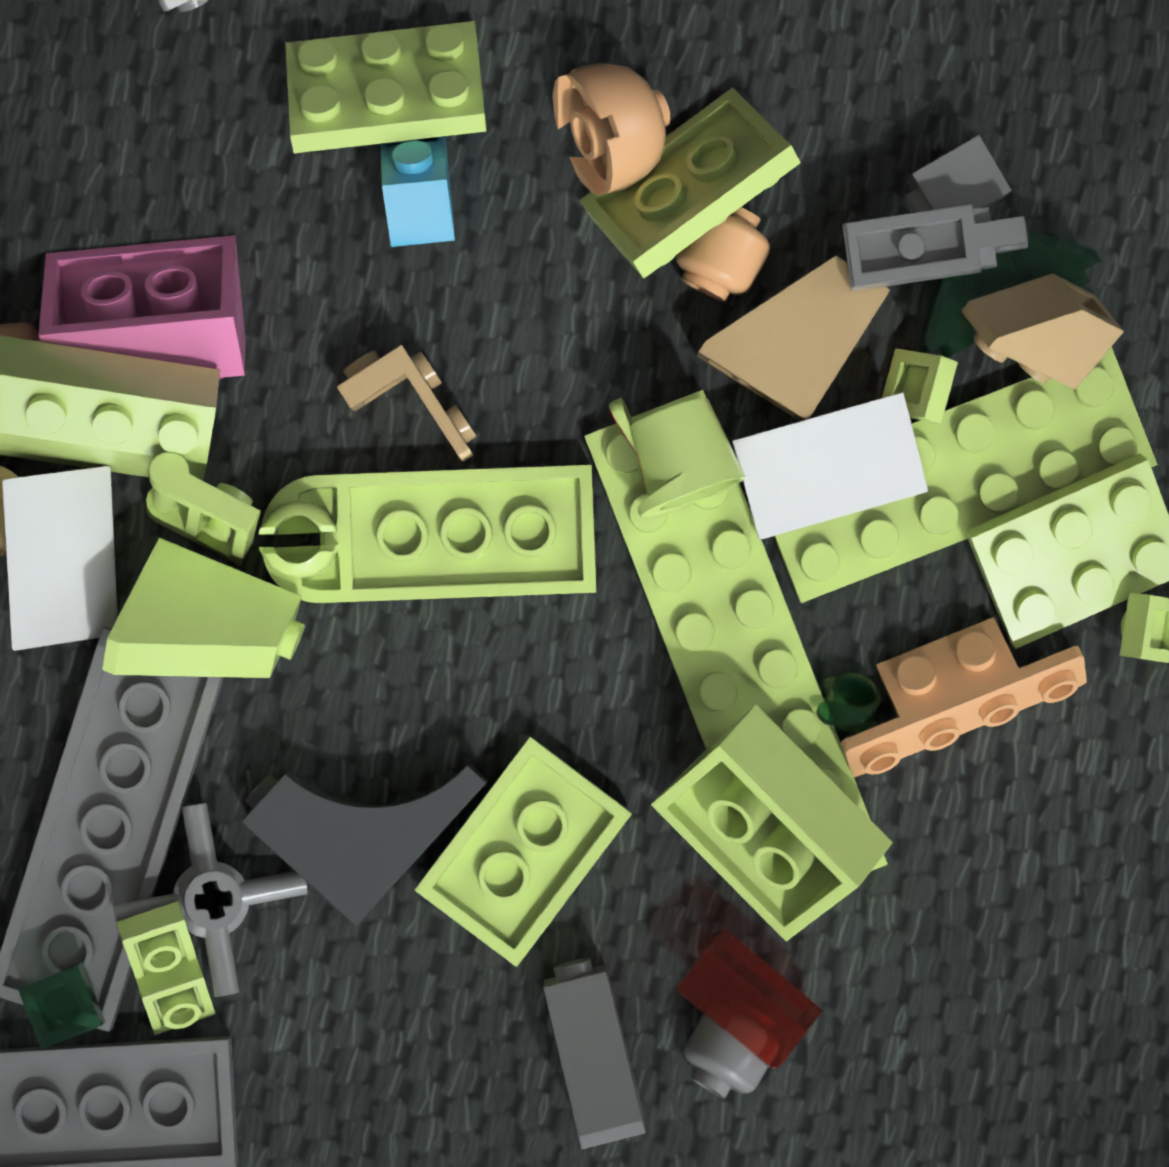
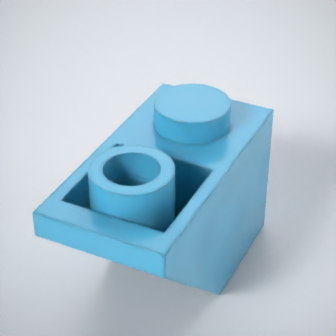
M446 136L381 143L382 190L391 247L455 241Z

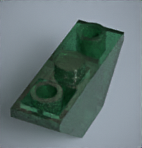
M1027 229L1028 248L995 253L997 267L981 269V273L940 278L937 280L919 339V349L922 353L928 354L938 349L943 357L948 358L975 343L973 340L975 335L972 331L974 327L961 311L970 300L1052 273L1079 287L1091 282L1085 270L1101 261L1096 250Z

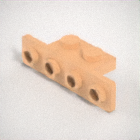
M992 617L876 664L882 685L898 718L842 740V750L854 777L865 773L874 775L886 772L896 766L900 759L924 749L930 751L943 749L954 743L961 734L984 725L988 727L1002 725L1012 720L1019 711L1040 702L1054 703L1068 698L1078 687L1087 682L1084 656L1078 646H1073L1018 668L995 618Z

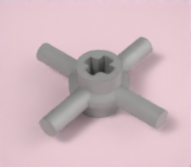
M207 803L182 807L192 866L180 875L175 883L172 894L114 904L115 923L179 901L188 931L196 936L203 937L205 940L214 997L236 994L240 991L230 933L242 923L249 905L307 895V883L296 871L244 880L241 874L233 867L217 862ZM211 881L214 890L225 891L227 895L226 905H217L219 914L211 918L206 909L197 908L194 904L195 894H204L202 885Z

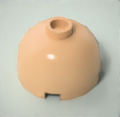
M608 63L582 66L555 80L552 96L554 118L558 129L570 122L575 143L584 156L570 157L580 181L594 195L600 196L605 193H615L626 189L648 175L661 159L666 140L665 126L670 124V110L664 95L658 89L652 90L648 82L629 67Z

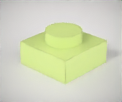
M895 348L882 398L903 392L910 418L941 424L958 362L940 355Z
M1129 592L1127 609L1121 621L1122 642L1119 656L1169 663V598Z

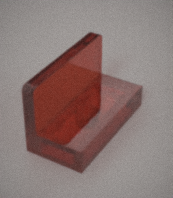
M723 928L715 931L697 951L700 957L679 982L677 991L720 1028L745 1046L767 1067L777 1069L786 1060L823 1010L726 929Z

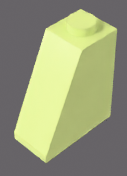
M159 538L107 637L102 670L113 675L270 678L280 656L291 660L302 637L305 624L296 621L302 596Z

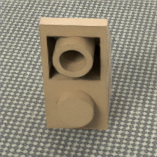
M1054 273L970 300L961 310L977 331L973 338L974 342L988 356L1001 363L1007 358L1017 361L1026 373L1037 381L1047 383L1051 378L1074 390L1124 332L1094 294Z

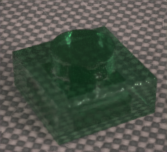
M82 962L18 988L41 1049L100 1027L106 1022Z

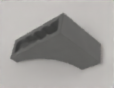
M469 762L457 775L446 783L415 798L390 803H361L334 797L320 791L303 781L292 771L286 773L279 781L270 773L245 799L244 802L253 810L242 823L357 926L480 791L488 779Z

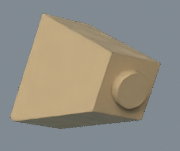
M834 256L706 340L697 357L798 421L807 420L811 417L890 292V289L879 287L852 291L848 262L838 256Z

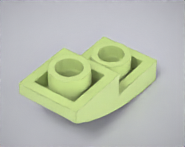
M179 901L116 922L155 1035L172 1029L188 1027L198 1020L216 1014Z

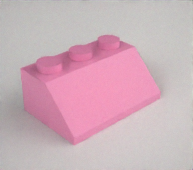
M235 235L46 253L38 333L40 342L219 369V379L244 376L245 329Z

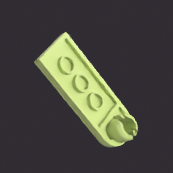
M592 465L307 476L289 483L274 496L266 509L259 530V535L320 533V546L259 547L266 568L275 583L280 588L302 596L301 600L306 602L336 603L596 593Z

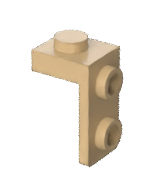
M400 345L380 358L374 350L357 359L343 370L348 380L337 386V388L353 411L359 410L408 378L459 458L464 462L474 456L466 443L477 436L457 405L445 411L434 395L432 389L442 382L422 351L410 358L405 348Z

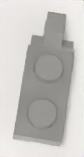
M972 204L843 224L852 291L981 273V269L997 267L995 253L1028 248V234L1024 216L991 221L989 207L973 209Z

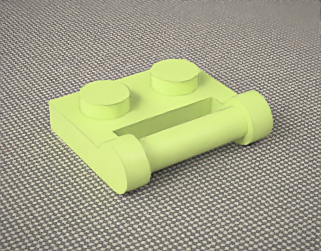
M164 452L156 456L149 470V479L153 486L146 498V511L149 517L156 523L241 566L253 543L260 510L251 506L253 503L252 499L246 493L231 485L219 483L217 487H214L189 474V465L177 453Z

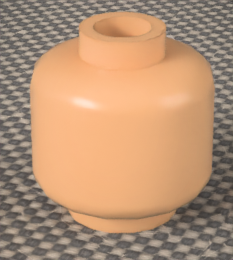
M740 207L729 215L723 223L713 227L679 252L675 257L676 262L684 271L681 280L690 287L722 302H726L730 295L741 296L747 294L770 251L769 241L765 235L756 229L761 219L752 212Z

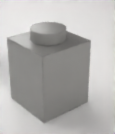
M980 135L914 172L906 181L911 192L904 195V199L911 213L972 204L973 209L991 206L1003 199L1012 190Z

